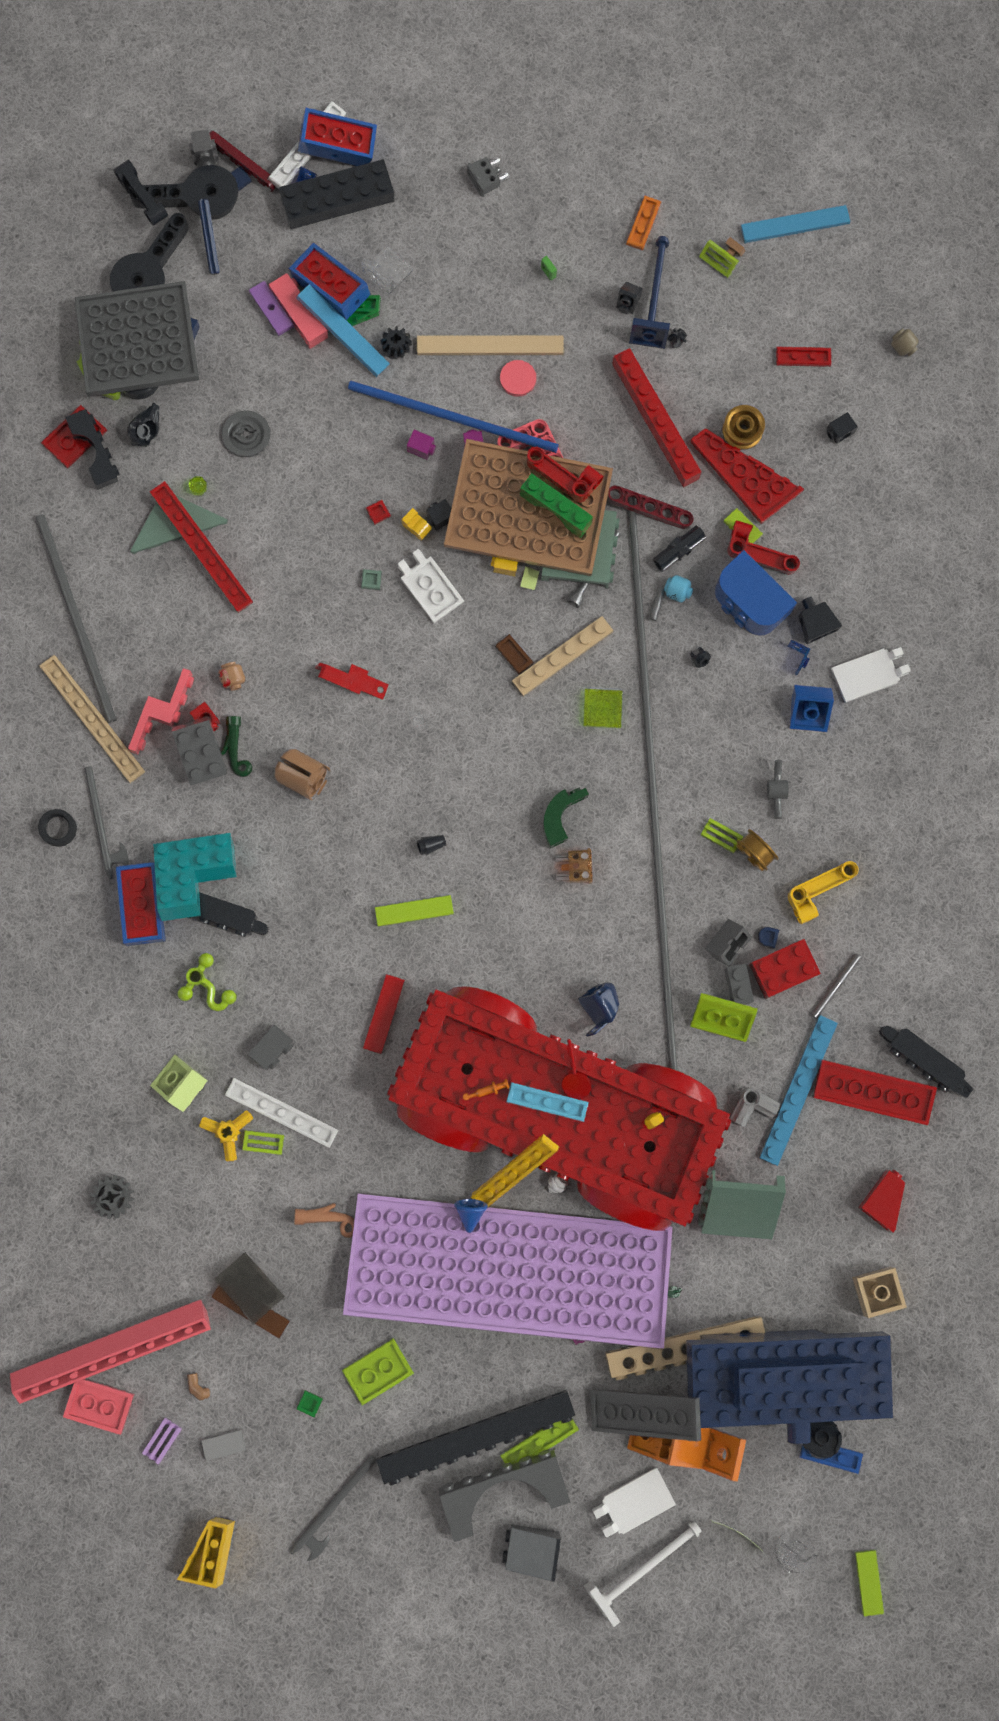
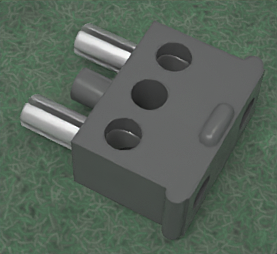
M485 157L472 164L468 163L467 175L481 197L500 187V182L509 178L508 172L497 175L501 172L498 166L493 168V166L500 164L498 157L490 161Z

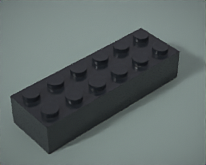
M384 159L279 187L281 201L290 230L395 202L394 190Z

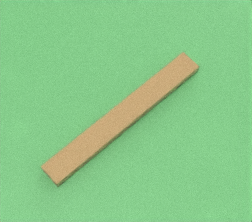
M563 335L417 336V355L564 354Z
M53 655L39 665L129 783H132L144 774V769L58 658Z

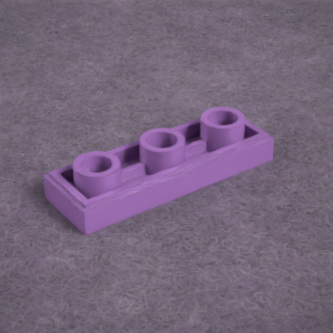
M265 281L249 290V293L278 336L294 327V324Z

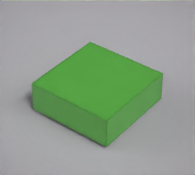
M548 256L543 257L541 269L549 280H553L557 276V269Z

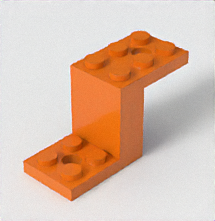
M701 1428V1440L698 1442L630 1435L627 1449L668 1465L703 1469L726 1479L738 1481L746 1440L714 1428ZM724 1450L726 1451L725 1459L722 1456Z

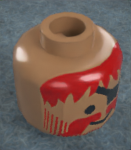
M235 662L222 665L218 671L222 686L230 688L231 691L242 688L241 684L246 681L241 665Z

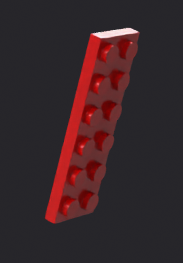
M822 1059L813 1098L928 1125L937 1087Z

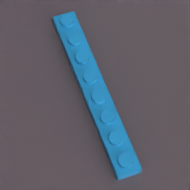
M819 1015L760 1154V1159L776 1166L779 1165L816 1077L821 1060L824 1058L837 1027V1022Z

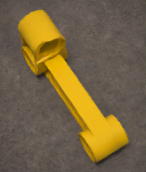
M853 861L845 862L795 886L789 891L788 901L801 925L819 916L818 910L811 899L854 878L859 871L857 864ZM844 868H851L852 875H847L844 872ZM794 891L800 892L801 900H796L793 897Z

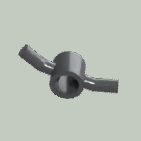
M775 760L774 780L767 781V798L774 799V819H782L781 799H787L789 794L788 781L781 780L782 760Z

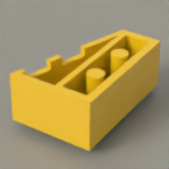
M218 1517L208 1521L177 1580L215 1589L223 1584L235 1521Z

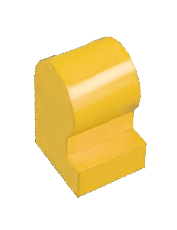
M414 508L402 518V525L419 540H423L432 530L428 522L421 518Z

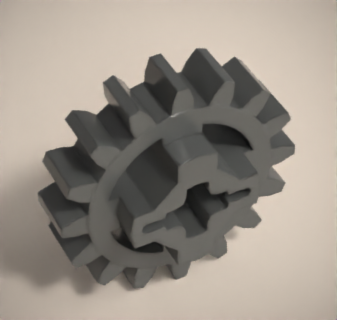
M113 1175L112 1180L109 1176H105V1182L100 1179L98 1180L99 1186L92 1187L96 1192L90 1194L95 1199L90 1203L96 1204L94 1211L100 1210L101 1217L107 1214V1219H111L114 1214L115 1218H120V1212L125 1215L127 1214L125 1208H132L129 1201L135 1199L130 1197L134 1190L128 1189L131 1185L130 1183L124 1184L125 1178L121 1177L118 1181L117 1175ZM114 1184L119 1185L123 1190L115 1189ZM105 1188V1192L100 1196L101 1190ZM111 1193L116 1195L120 1194V1196H116V1198H114L113 1201L104 1200L105 1198H108V1196H110ZM125 1197L124 1203L120 1207L119 1203ZM105 1203L109 1205V1208L111 1210H107L102 1206V1204Z

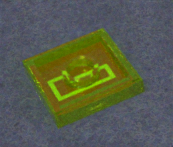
M585 689L583 727L621 728L623 691Z

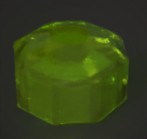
M194 476L189 480V490L194 495L201 496L207 491V482L203 477Z

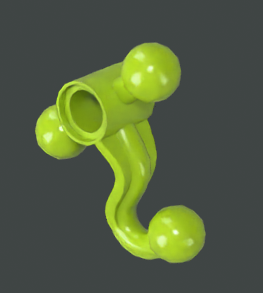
M203 953L199 956L198 967L188 970L186 974L188 983L186 986L179 988L177 995L180 1000L188 1001L193 996L192 989L194 986L202 985L208 991L206 997L208 1007L214 1011H222L236 1001V993L233 990H225L221 995L222 1002L219 1004L215 1003V987L204 975V970L213 965L214 958L209 953ZM192 973H200L201 978L198 982L191 981Z

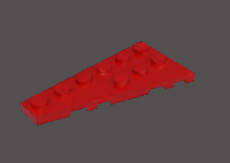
M706 428L690 441L760 524L764 523L804 491L803 487L796 486L785 476L783 478L767 465L750 455L747 456L742 453L739 448L724 442V439Z

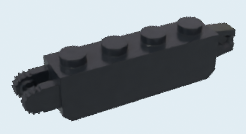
M199 892L201 916H195L199 918V922L207 925L210 922L217 924L216 928L227 931L228 928L235 930L234 934L246 937V934L251 936L252 932L259 935L268 934L269 927H267L266 923L264 924V922L262 923L257 920L258 917L253 910Z
M889 1026L880 1028L879 1034L888 1042L889 1052L897 1058L900 1056L906 1060L905 1064L910 1068L920 1070L922 1072L921 1076L926 1080L935 1081L938 1084V1089L944 1093L954 1092L964 1098H967L974 1088L964 1080L965 1071L913 1032L908 1029L896 1031Z

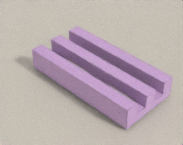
M165 1417L142 1454L148 1456L149 1459L154 1460L159 1465L182 1428ZM168 1424V1429L158 1442L153 1452L150 1453L149 1450L161 1433L164 1426ZM174 1428L176 1430L160 1456L156 1457V1453Z

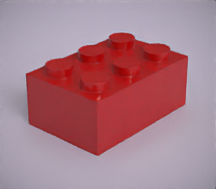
M805 939L749 964L765 999L821 974Z

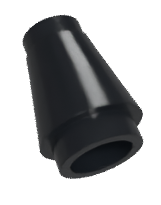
M444 835L421 837L420 840H417V847L421 855L425 854L427 856L446 846Z

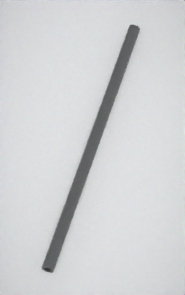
M45 515L36 516V521L108 723H111L112 720L113 722L117 721Z

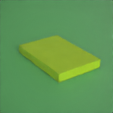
M701 993L690 1027L746 1042L758 1008Z
M394 1338L342 1370L362 1406L414 1374Z

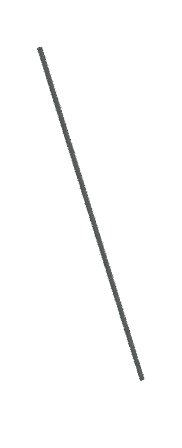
M629 497L628 503L634 506L635 498ZM629 511L669 1068L677 1070L637 518L635 512Z

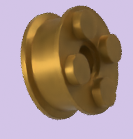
M736 406L726 415L722 428L724 439L733 447L735 446L741 450L750 449L761 440L765 430V420L762 413L753 406ZM739 425H746L748 429H741Z
M748 829V834L741 841L737 840L736 848L742 854L745 853L748 856L747 860L760 871H767V866L774 859H779L771 847L751 829Z

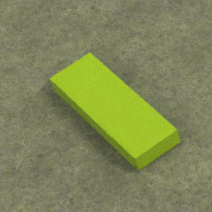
M876 1550L855 1552L863 1616L884 1614Z

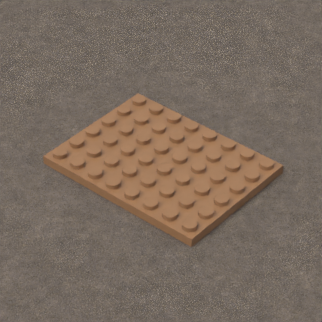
M466 439L444 547L592 576L613 468L548 455L577 478H579L588 465L604 476L602 482L584 502L577 503L572 497L536 470L528 467V451ZM538 456L531 457V459L534 461L540 459ZM531 473L593 516L592 524L582 538L566 529L561 520L552 512L541 506H534L520 496V488ZM582 489L576 490L578 494L585 493Z

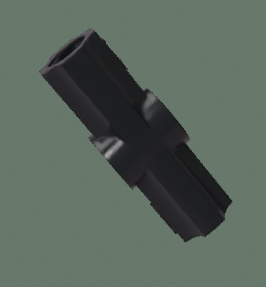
M696 525L683 536L676 537L665 550L653 558L656 567L664 572L675 562L681 561L683 556H688L693 548L706 539L704 531Z

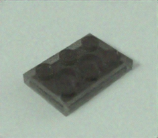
M246 1252L214 1279L253 1325L285 1297Z

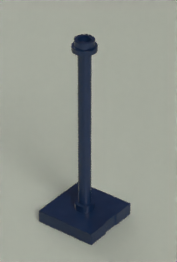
M659 236L656 240L658 252L648 320L633 318L629 344L665 349L670 323L655 321L665 248L669 247V241L666 236Z

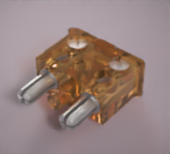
M590 848L587 850L568 851V854L555 856L556 862L569 861V864H561V870H569V873L556 874L557 881L569 880L570 883L589 882V884H592V852ZM578 855L579 858L573 859V856ZM577 864L579 868L574 869L573 866ZM579 874L580 877L574 878V875Z

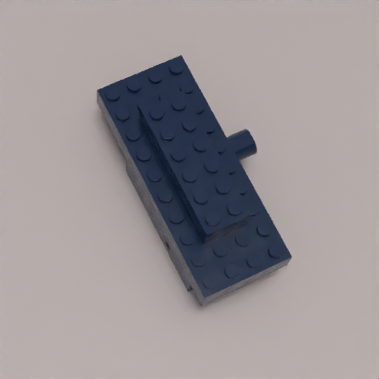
M817 1329L770 1331L765 1333L700 1335L701 1340H686L688 1397H699L701 1428L787 1424V1442L792 1444H808L811 1442V1422L893 1418L891 1336L883 1331L824 1334Z

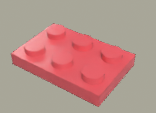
M83 1379L73 1384L63 1417L121 1435L135 1394Z

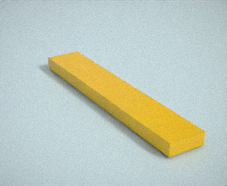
M543 1134L475 1190L470 1198L481 1200L489 1207L556 1153L559 1146Z

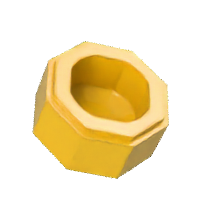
M659 1112L652 1113L644 1120L648 1129H652L664 1122V1118Z

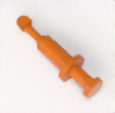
M505 1079V1082L496 1085L493 1081L492 1085L478 1089L475 1093L464 1094L463 1099L469 1100V1098L475 1096L482 1097L494 1092L498 1094L497 1090L506 1087L509 1089L510 1087L507 1079Z

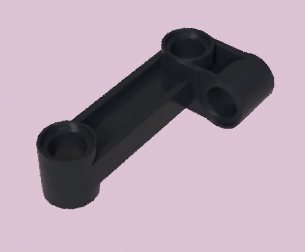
M129 159L113 169L118 181L129 194L131 189L146 209L144 214L152 226L168 217V213L160 201L155 203L139 181L138 173Z

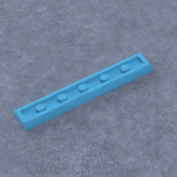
M847 205L741 224V231L744 243L847 225L850 224V217Z
M310 284L297 295L296 299L375 377L380 375L389 366L390 363Z

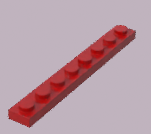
M164 481L149 491L235 610L240 613L251 605L253 601L168 484Z

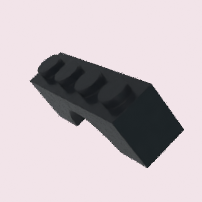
M84 409L65 417L74 440H84L90 443L96 450V459L89 468V472L97 490L118 482L117 476L120 475L116 465H112L109 460L112 458L109 449L104 448L101 443L104 439L100 430L96 432L94 427L96 421L92 413L88 414L87 410Z

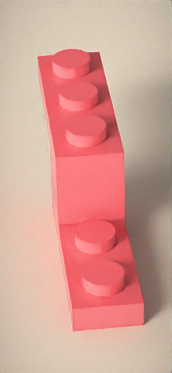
M183 668L170 703L148 696L128 748L131 753L138 755L139 751L144 750L146 745L144 738L146 733L151 732L153 726L151 720L171 727L174 726V723H178L181 712H179L181 705L184 706L187 701L186 691L192 687L194 677H192L193 675L190 670Z

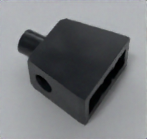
M812 596L801 601L805 610L798 617L806 644L840 630L842 625L826 602L816 605Z

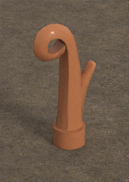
M335 1203L313 1210L295 1209L294 1225L342 1222L340 1225L341 1235L351 1238L353 1237L355 1219L347 1214L330 1212L336 1206ZM348 1223L352 1226L350 1232H346L344 1229Z

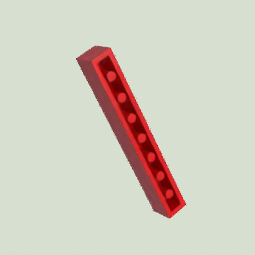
M628 348L614 355L613 367L682 487L699 480L702 473L631 349Z

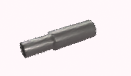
M658 588L649 618L656 621L662 604L663 588Z

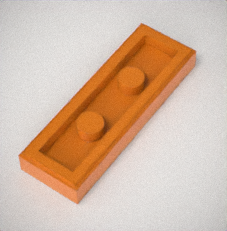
M644 195L626 245L640 250L644 249L661 201Z

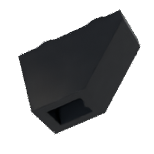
M626 281L619 290L616 308H619V311L624 314H633L642 295L643 288Z

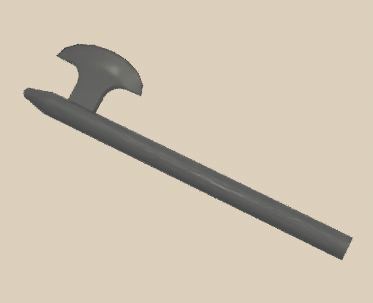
M88 766L84 769L104 868L108 878L112 879V864L122 863L124 866L129 865V857L125 846L121 842H119L121 848L119 852L109 853L92 766Z
M372 1454L295 1542L290 1552L291 1554L296 1553L306 1545L312 1552L311 1557L307 1561H312L324 1551L329 1542V1535L323 1541L316 1540L312 1535L376 1462L377 1459Z

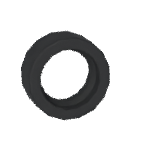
M53 809L42 815L39 820L38 831L45 842L51 846L61 847L72 842L76 836L77 825L69 813L61 809ZM55 817L64 818L69 825L68 833L60 839L50 837L46 830L48 822Z

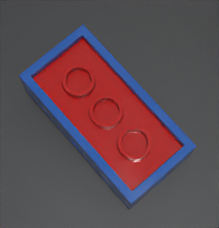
M305 108L298 152L355 166L371 163L377 125Z
M314 242L289 267L292 278L305 289L310 284L345 320L371 295L368 285L364 280Z
M155 863L116 867L123 944L134 946L166 942L164 921L161 920L157 910Z

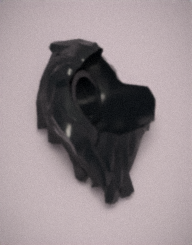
M152 403V406L142 411L129 423L127 434L132 442V446L147 447L150 445V441L157 436L159 432V405Z

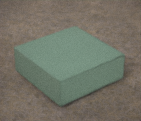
M363 569L361 589L380 590L382 571Z

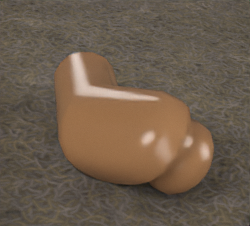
M197 1373L187 1374L189 1392L198 1400L209 1398L210 1390L202 1388L198 1384Z

